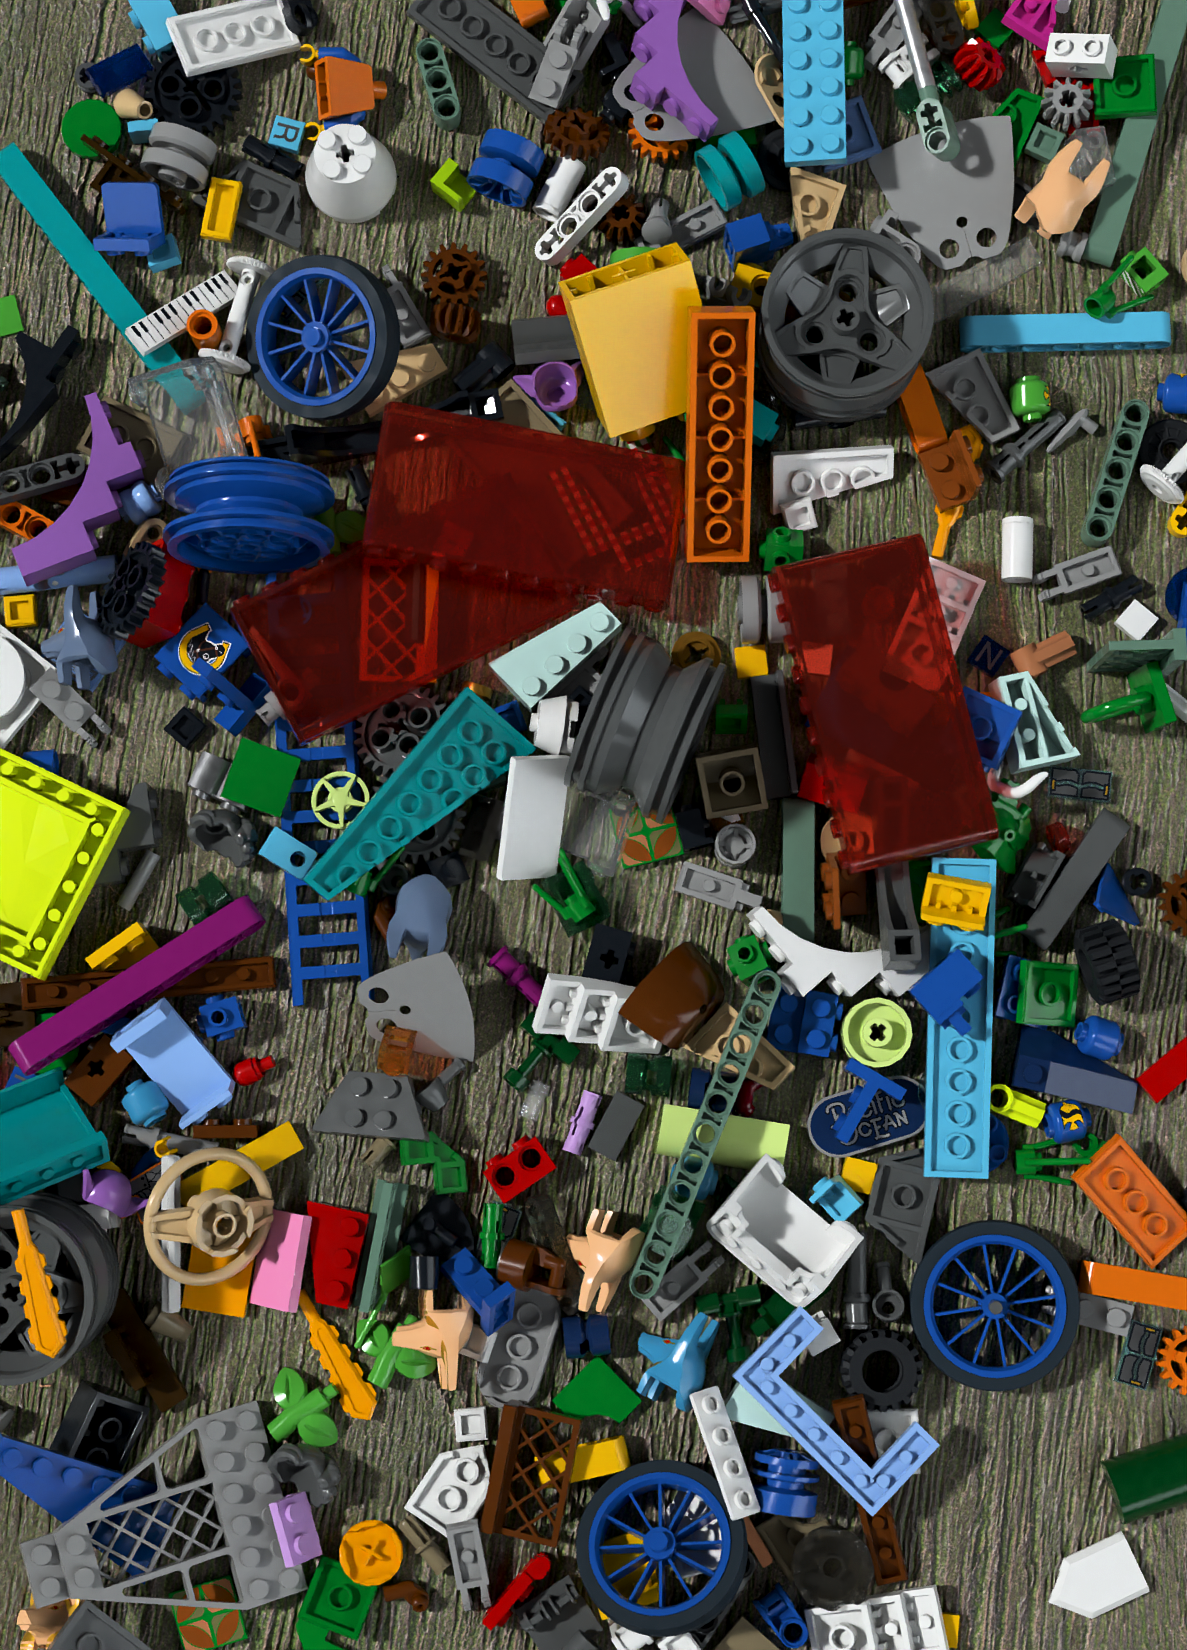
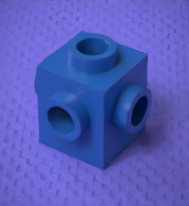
M221 994L205 999L206 1005L199 1007L200 1015L196 1016L200 1032L202 1034L206 1033L208 1038L216 1037L217 1042L236 1037L235 1031L248 1028L240 998L237 996L225 999L224 995ZM223 1013L224 1019L221 1023H218L217 1017Z

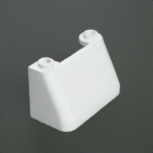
M765 1154L708 1220L706 1227L714 1239L787 1302L796 1307L800 1305L803 1308L823 1293L864 1237L848 1221H834L832 1224H828L782 1184L786 1178L783 1165L777 1159Z

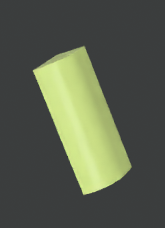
M664 1104L656 1149L657 1155L680 1157L699 1109ZM729 1115L711 1162L717 1165L751 1170L765 1154H768L783 1165L790 1125ZM708 1124L699 1126L696 1131L697 1139L702 1143L710 1142L714 1137L713 1128ZM691 1154V1155H690V1156H694V1157L700 1158V1157H699L698 1155H696V1154Z

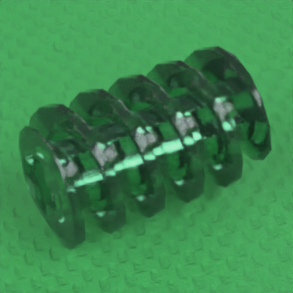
M941 60L934 62L931 69L940 102L943 104L942 93L950 99L953 97L951 87L961 92L963 86L953 67ZM913 78V81H906L903 88L897 87L893 92L898 110L910 123L913 122L911 114L914 113L916 116L917 107L921 103L915 78Z

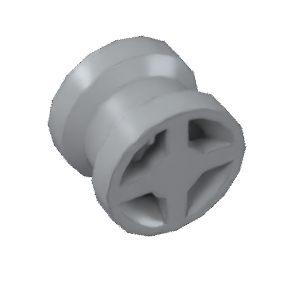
M1073 231L1062 233L1056 256L1063 257L1066 255L1079 263L1089 233H1076Z

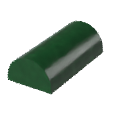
M1187 1432L1100 1461L1122 1524L1187 1503Z

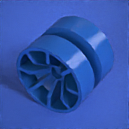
M488 129L479 148L481 157L474 160L466 180L475 191L493 201L511 207H523L526 205L533 188V182L530 179L538 176L545 159V154L541 148L523 136L503 129Z

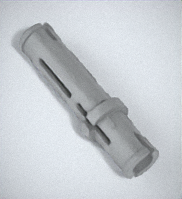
M126 1123L123 1132L136 1136L128 1134L122 1136L123 1144L147 1147L149 1150L154 1147L158 1140L171 1136V1139L167 1140L168 1149L178 1148L176 1154L188 1155L201 1149L220 1146V1142L163 1132L162 1128L159 1127L148 1129L130 1125L129 1123Z

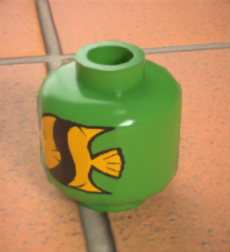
M1039 376L1020 377L1010 387L1011 411L1015 417L1023 418L1024 423L1041 421V415L1050 411L1049 386L1045 381L1040 380Z

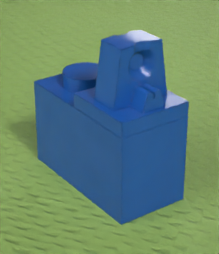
M761 213L725 224L723 247L732 272H735L738 263L746 264L749 262L759 264L773 259L774 252L792 244L794 239L788 223L770 225L769 221H763Z
M955 948L907 991L936 1024L941 1025L944 1029L951 1025L963 1037L972 1027L961 1016L967 1010L964 1008V1003L960 998L965 996L968 999L982 987L978 982L984 977L958 948Z

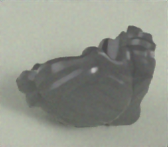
M204 809L194 814L190 819V825L187 830L189 839L203 851H218L223 857L229 858L236 868H243L251 863L255 854L258 853L256 846L258 834L254 823L248 818H240L228 810Z
M285 1443L270 1456L267 1465L277 1479L283 1483L293 1482L300 1492L306 1491L308 1500L314 1507L320 1508L323 1504L330 1503L337 1495L338 1490L336 1486L341 1480V1472L335 1458L330 1454L322 1453L317 1447L310 1444Z

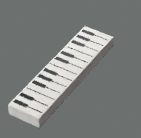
M223 270L127 327L125 335L141 355L145 357L188 331L187 319L194 311L205 309L216 314L232 304L238 286L226 271Z

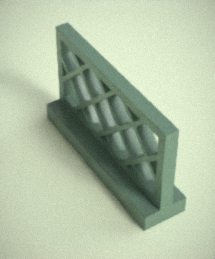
M1173 628L1160 640L1108 641L1086 663V673L1133 672L1147 663L1158 660L1163 678L1165 679L1187 661L1186 628Z
M382 1179L377 1180L354 1300V1306H360V1312L369 1313L372 1311L381 1296L379 1266L397 1253L409 1184ZM388 1296L380 1309L381 1311H386Z

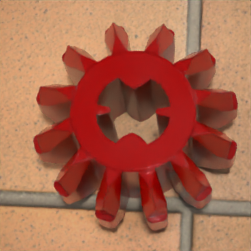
M980 37L976 39L971 38L968 42L966 41L959 47L953 59L956 65L955 71L961 75V80H965L969 88L974 87L979 92L994 87L1006 70L1005 65L1002 63L1004 59L997 53V49H994L989 41L984 42Z

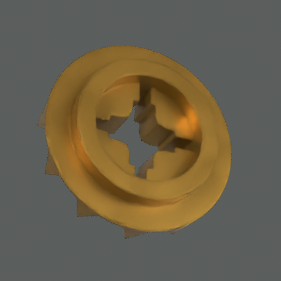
M698 631L686 633L673 646L671 658L674 660L673 664L682 668L696 663L693 661L685 664L691 656L688 646L696 652H703L707 649L708 651L704 653L701 660L706 657L713 659V666L716 668L720 664L721 651L719 645L714 638L706 633Z

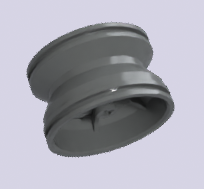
M835 228L815 233L801 240L781 257L773 268L765 286L755 331V351L765 381L777 397L787 406L798 413L816 420L835 423L852 422L881 412L896 401L905 391L928 345L934 322V304L928 280L916 260L903 247L893 240L869 230ZM833 271L828 286L814 278V276L821 273ZM869 277L879 282L884 288L869 291ZM844 291L850 292L855 299L851 302L843 301L839 293ZM790 302L801 317L785 326V312ZM900 318L902 323L901 340L888 329L890 325ZM817 333L822 341L816 344L811 343L807 340L806 335ZM869 340L874 343L876 348L872 351H866L861 347L860 342ZM797 356H819L821 374L807 367ZM859 362L880 367L879 370L870 375L853 379Z
M628 625L619 638L593 694L567 765L564 785L572 787L576 782L578 783V791L584 793L587 790L594 794L620 791L623 788L629 790L635 795L642 817L649 819L654 814L656 815L655 822L662 825L672 807L700 742L719 693L727 665L720 662L716 668L713 666L714 660L706 657L685 668L673 664L674 660L660 641L649 637V633L641 631L637 636L635 635L636 628Z
M36 1191L5 1205H0V1306L4 1307L9 1313L8 1320L0 1318V1385L2 1386L34 1382L55 1372L100 1334L116 1306L120 1286V1270L116 1251L109 1235L78 1203L57 1194ZM24 1208L29 1230L34 1232L31 1235L33 1243L38 1247L39 1252L45 1255L47 1265L44 1267L45 1273L51 1275L52 1282L58 1287L59 1293L58 1296H55L58 1298L61 1308L58 1314L72 1313L66 1325L68 1331L65 1337L66 1343L55 1358L37 1351L35 1345L30 1343L28 1329L31 1327L30 1320L25 1318L23 1308L26 1303V1297L21 1295L19 1287L22 1275L16 1272L15 1267L19 1243L14 1241L3 1230L15 1229L11 1211ZM2 1250L11 1254V1265L4 1263L1 1259ZM62 1252L72 1267L75 1279L56 1270ZM15 1331L23 1347L8 1346L2 1344V1342Z

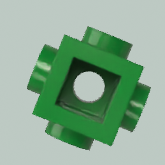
M786 527L766 528L765 540H759L758 558L764 559V571L801 573L804 550L803 530Z
M753 934L736 939L734 945L726 948L731 958L727 960V964L735 977L739 976L740 981L747 987L750 986L755 975L761 971L769 970L776 973L771 960L774 957L768 950L770 944L766 940H760ZM761 977L757 985L770 979V977Z

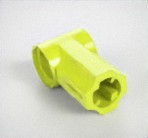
M991 1084V1093L995 1089L999 1090L1003 1095V1102L999 1107L993 1106L990 1102V1112L1000 1114L1037 1129L1044 1116L1046 1103L1012 1090L1004 1084Z

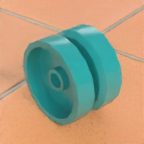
M730 131L718 138L717 148L708 144L694 152L696 166L706 188L724 211H730L740 205L742 194L752 198L765 190L761 169L747 143L736 131Z

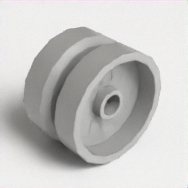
M156 122L148 138L152 147L144 150L140 162L141 169L166 185L186 191H202L209 176L208 170L205 167L213 164L217 152L216 144L205 135L191 128L175 123Z
M784 574L768 575L764 583V594H761L760 581L756 575H740L739 595H737V621L740 624L741 644H757L761 638V624H765V635L769 643L786 642L787 594Z

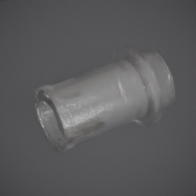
M533 1079L532 1084L528 1085L530 1089L518 1114L537 1122V1117L546 1097L551 1095L549 1092L551 1086Z

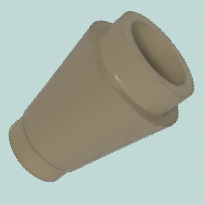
M156 1301L144 1320V1323L150 1326L149 1330L177 1341L179 1340L182 1343L186 1341L194 1327L177 1312H163L159 1301Z

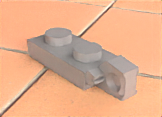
M913 0L919 21L926 12L927 6L919 0ZM894 2L869 35L868 42L865 45V48L870 51L864 58V68L870 72L874 70L881 58L884 60L890 53L898 50L904 42Z
M687 861L683 863L674 889L675 892L731 911L742 912L743 906L752 909L761 907L763 901L762 896L748 892L750 885L743 883L744 880Z

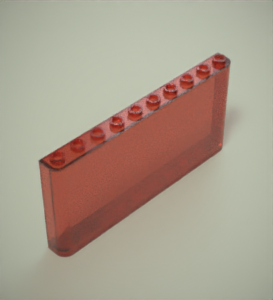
M389 402L385 404L382 415L360 552H365L368 557L374 559L396 558L398 562L405 565L427 564L429 568L436 571L452 569L460 571V574L467 577L483 575L491 577L492 581L498 583L514 581L522 583L523 587L529 589L545 587L552 589L554 593L560 595L576 593L583 595V598L591 601L607 599L614 601L613 603L618 606L630 607L633 604L643 606L644 610L648 612L660 613L662 610L666 611L670 605L685 498L686 461L402 402Z
M499 473L486 478L483 481L484 485L473 490L472 486L467 487L456 494V499L448 503L445 500L438 501L428 508L429 512L418 516L417 513L409 515L401 520L402 525L392 530L390 527H385L374 533V539L365 543L362 540L356 541L345 548L346 552L337 557L334 554H329L317 561L318 566L308 571L306 567L300 568L289 575V580L281 584L278 581L271 582L261 589L262 593L252 598L250 595H245L233 602L234 607L230 608V613L300 746L306 745L577 608L579 603L510 473L500 476Z
M918 533L772 567L771 574H768V583L771 592L777 593L779 604L775 606L779 623H784L787 635L783 636L784 646L787 654L792 653L794 666H791L793 681L795 685L800 684L802 696L799 697V706L802 715L808 716L810 727L806 728L810 746L815 745L818 758H814L817 775L818 777L823 776L826 788L822 789V796L826 808L831 807L833 820H830V828L833 838L839 839L841 851H838V860L841 869H846L849 876L997 840L999 837L997 820L922 535Z

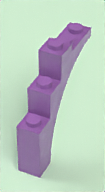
M634 0L632 10L639 19L647 23L635 33L631 51L639 61L646 64L634 74L629 92L633 94L636 101L646 105L651 111L661 104L665 111L682 122L692 135L698 136L703 142H706L713 136L718 118L701 101L689 83L681 63L677 43L678 19L688 1Z
M96 392L84 396L91 418L93 441L90 464L82 486L70 506L52 525L33 539L11 549L27 587L96 561L97 557L94 549L99 548L93 530L121 520L118 509L122 508L123 505L117 490L134 484L138 480H144L142 469L147 466L140 449L134 451L130 441L123 443L117 427L111 429L108 419L112 418L106 400L100 402Z

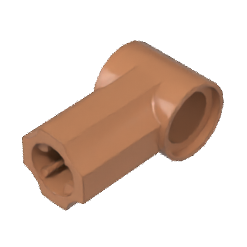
M1065 630L1037 644H1028L1011 653L1010 657L1018 673L1028 671L1034 679L1047 672L1048 668L1075 656L1077 651L1074 641Z

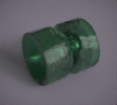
M212 870L197 880L196 887L189 885L175 895L194 925H197L213 915L215 911L217 912L233 902L229 892ZM201 894L209 903L204 908L197 900V897Z
M628 1052L624 1093L643 1094L645 1090H648L652 1096L669 1097L672 1056L655 1055L652 1059H648L646 1054ZM647 1070L656 1072V1079H647Z

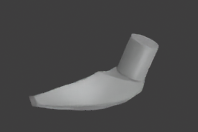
M1088 408L1078 411L1061 427L1046 449L1047 453L1052 452L1067 438L1073 436L1079 427L1091 435L1097 430L1099 424L1087 417L1089 413Z

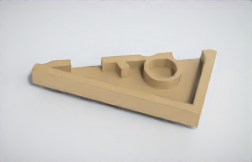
M790 167L788 175L798 242L815 233L833 228L847 185L797 167Z

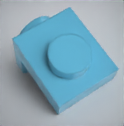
M839 1174L830 1179L827 1176L823 1177L813 1186L812 1189L815 1193L809 1198L812 1204L819 1202L835 1221H846L864 1204L863 1200Z

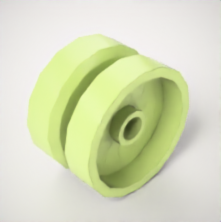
M879 997L865 999L850 1008L842 1018L839 1029L840 1044L847 1057L853 1058L871 1069L890 1066L900 1060L909 1049L913 1035L911 1021L904 1009L891 1000ZM871 1028H877L880 1031L879 1038L874 1040L870 1038Z

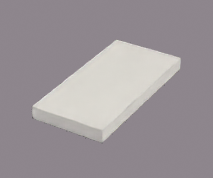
M242 0L167 18L166 26L186 76L190 77L299 51L301 43L298 35L292 33L285 24L282 13L284 8L282 0Z
M541 755L512 756L510 758L496 877L501 881L556 877L568 787L564 785V777L570 759L569 756Z

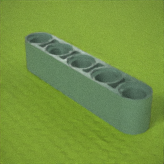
M1140 399L1129 400L1116 417L1081 528V539L1089 547L1097 548L1102 546L1113 533L1149 419V407ZM1126 412H1136L1140 421H1130L1127 418ZM1123 439L1128 441L1131 450L1124 451L1120 449L1117 440ZM1108 468L1118 469L1121 472L1122 479H1113L1108 473ZM1106 496L1110 498L1113 507H1103L1099 502V497ZM1090 526H1100L1103 529L1104 536H1094L1090 531Z
M782 797V926L798 937L814 943L815 804L814 801L804 798Z

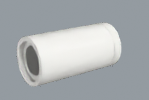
M559 154L532 207L533 211L540 217L555 223L565 212L586 170V166L578 159L572 161L570 155L562 158Z
M1026 516L1005 517L1002 519L1001 581L1006 583L1031 582L1033 580V518Z

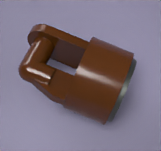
M516 1238L506 1242L501 1250L496 1267V1277L499 1284L502 1285L508 1281L515 1289L523 1292L534 1289L555 1296H564L567 1291V1286L563 1284L567 1264L563 1258L556 1256L545 1247ZM541 1267L551 1270L549 1279L538 1276Z

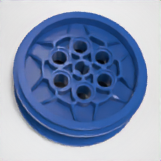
M217 457L191 462L175 469L164 486L163 494L166 502L175 509L188 514L168 523L164 527L162 535L169 554L185 564L206 570L236 574L286 573L307 569L322 563L328 558L330 550L334 546L335 536L332 530L324 524L310 519L326 512L335 503V492L330 486L329 479L312 467L292 461L267 457Z

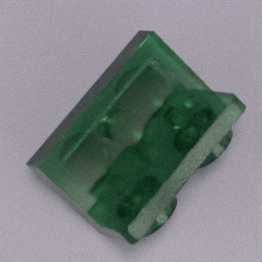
M584 861L576 863L573 868L586 895L596 910L575 923L572 917L565 921L554 908L568 938L596 926V923H602L611 916L608 903L600 894L595 884L594 875L587 868ZM563 871L541 882L544 890L563 907L567 906L564 900L573 895L574 891Z
M661 1185L658 1192L654 1195L649 1213L639 1230L646 1233V1237L667 1187ZM672 1189L671 1195L674 1201L681 1203L688 1199V1197L682 1196ZM694 1200L670 1258L671 1260L678 1263L681 1261L706 1206L705 1204ZM670 1214L661 1217L659 1221L660 1229L664 1232L674 1231L678 1223L676 1217ZM656 1244L648 1248L665 1256V1249L660 1245Z

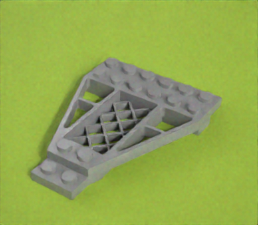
M257 1400L191 1419L188 1424L53 1532L19 1543L36 1609L71 1598L249 1610L307 1590L308 1587L302 1565L285 1567L269 1504L282 1499L283 1495L279 1480L267 1465L272 1454ZM191 1430H194L206 1475L167 1488L158 1457ZM152 1464L158 1486L156 1492L102 1510L100 1509L101 1504L148 1465ZM208 1484L210 1493L200 1489L199 1487ZM188 1491L181 1505L168 1498ZM194 1491L209 1498L201 1515L186 1508ZM157 1501L150 1515L136 1508ZM163 1501L178 1508L170 1526L155 1518ZM213 1504L219 1525L206 1519ZM126 1511L119 1525L105 1518ZM132 1511L147 1518L139 1536L123 1528ZM183 1512L198 1519L190 1536L174 1529ZM93 1521H94V1523H93V1525H92V1527H91V1529H90V1531H89L88 1526H87V1523H90V1522H93ZM101 1521L116 1529L107 1546L92 1539ZM152 1522L167 1529L158 1547L143 1539ZM203 1522L218 1530L209 1547L195 1540ZM121 1532L136 1539L127 1557L112 1550ZM172 1532L187 1540L178 1557L163 1550ZM222 1536L224 1546L215 1548ZM141 1543L156 1550L147 1568L132 1560ZM192 1543L206 1550V1552L185 1558ZM92 1544L105 1550L98 1563ZM109 1553L124 1560L116 1578L100 1571ZM160 1554L176 1561L153 1569ZM227 1554L239 1601L196 1600L189 1576L190 1567ZM129 1564L144 1571L143 1573L122 1579ZM179 1571L187 1598L124 1595L122 1591L124 1588ZM101 1576L113 1583L103 1586Z

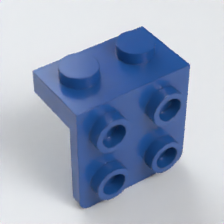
M106 182L102 184L101 190L107 232L93 238L94 251H106V254L109 256L125 254V251H134L135 256H148L153 254L152 250L166 244L160 189L157 183Z

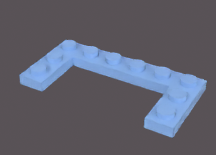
M799 1305L732 1374V1377L873 1517L940 1445L914 1421L887 1451L869 1467L779 1377L823 1330Z

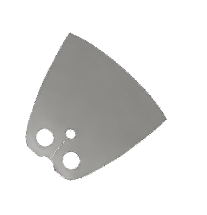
M695 7L678 19L677 43L681 63L689 83L701 101L718 118L713 136L775 121V117L756 85L753 71L724 32L716 24L708 21ZM635 57L616 80L613 86V95L622 108L628 109L634 117L633 125L639 134L651 141H678L699 138L692 135L686 126L675 116L669 115L661 104L651 111L646 105L638 101H631L625 96V87L631 85L634 74L646 64ZM650 114H657L663 119L664 125L660 130L652 131L646 127L645 118Z
M987 116L955 122L961 148L958 156L949 162L940 161L925 149L921 133L903 139L867 160L891 208L899 214L898 219L927 258L941 269L949 270L960 267L968 258H971V255L972 257L977 256L982 259L996 256L1004 250L1007 244L1014 197V154L1010 116ZM946 139L939 143L938 150L944 147ZM959 217L967 219V225L964 228L957 225ZM983 228H990L996 234V241L990 247H983L977 242V234ZM947 239L955 240L959 245V252L953 258H945L940 253V245Z

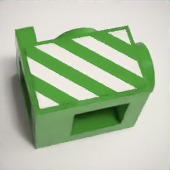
M1146 246L1137 253L1135 250L1130 251L1120 261L1122 264L1129 255L1134 256V260L1120 277L1137 295V299L1151 294L1164 283L1169 275ZM1135 271L1142 272L1144 278H1141Z

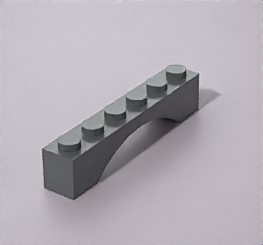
M907 776L875 777L869 787L883 971L915 970L922 961L920 931L913 906L909 875V796Z

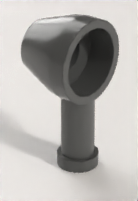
M387 859L376 865V867L380 870L387 862ZM393 864L379 882V886L387 894L397 896L401 887L411 880V876L405 867L400 864ZM403 879L402 885L396 888L397 882Z
M457 1057L454 1058L453 1062L446 1069L425 1083L415 1093L416 1101L432 1112H436L443 1107L449 1100L444 1086L461 1071L464 1072L467 1069L463 1062Z
M878 1262L874 1264V1269L877 1271L880 1292L875 1295L872 1308L879 1320L891 1323L897 1321L902 1316L905 1308L904 1300L897 1291L892 1290L889 1272L890 1262ZM886 1305H892L895 1310L891 1314H886L883 1308Z

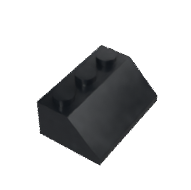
M81 1379L50 1449L122 1472L150 1408L109 1387Z

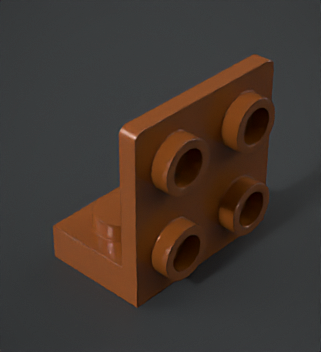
M960 429L952 432L947 444L918 455V460L940 513L974 501L982 487L981 482L984 481L981 467L979 464L974 465L970 453L973 452L970 440L967 435L962 436Z
M864 851L826 853V863H821V879L824 882L825 890H827V893H822V909L825 912L826 921L831 920L834 930L841 929L840 916L867 914Z

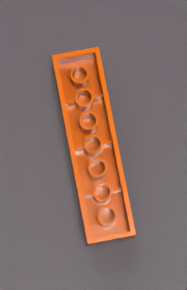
M688 306L684 554L687 563L749 562L756 312L752 306Z

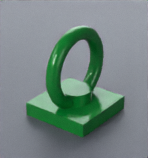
M1158 660L1147 663L1126 675L1131 688L1130 695L1092 707L1084 711L1080 716L1083 723L1091 724L1134 711L1140 716L1145 734L1157 731L1177 721Z

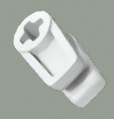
M922 33L924 44L926 46L928 39L925 36V34ZM906 45L890 53L878 66L881 74L886 73L894 83L893 88L897 92L906 88L915 79ZM932 48L927 52L930 66L936 63L940 57V52L936 48Z
M616 1622L609 1627L612 1636L611 1640L617 1650H639L646 1643L650 1645L654 1642L652 1636L632 1632Z

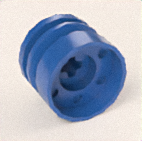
M785 1448L755 1450L754 1460L768 1464V1466H754L752 1470L754 1474L766 1478V1483L752 1484L760 1511L789 1517H815L818 1495L815 1492L804 1489V1484L820 1481L819 1475L806 1472V1469L818 1470L821 1469V1465L812 1456L802 1451Z

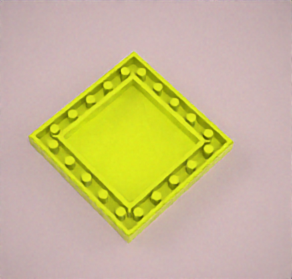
M0 748V960L40 980L46 981L131 811Z

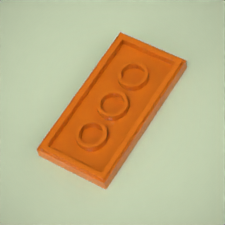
M1116 1133L1090 1157V1164H1083L1070 1177L1144 1263L1153 1269L1187 1237V1213L1126 1141Z

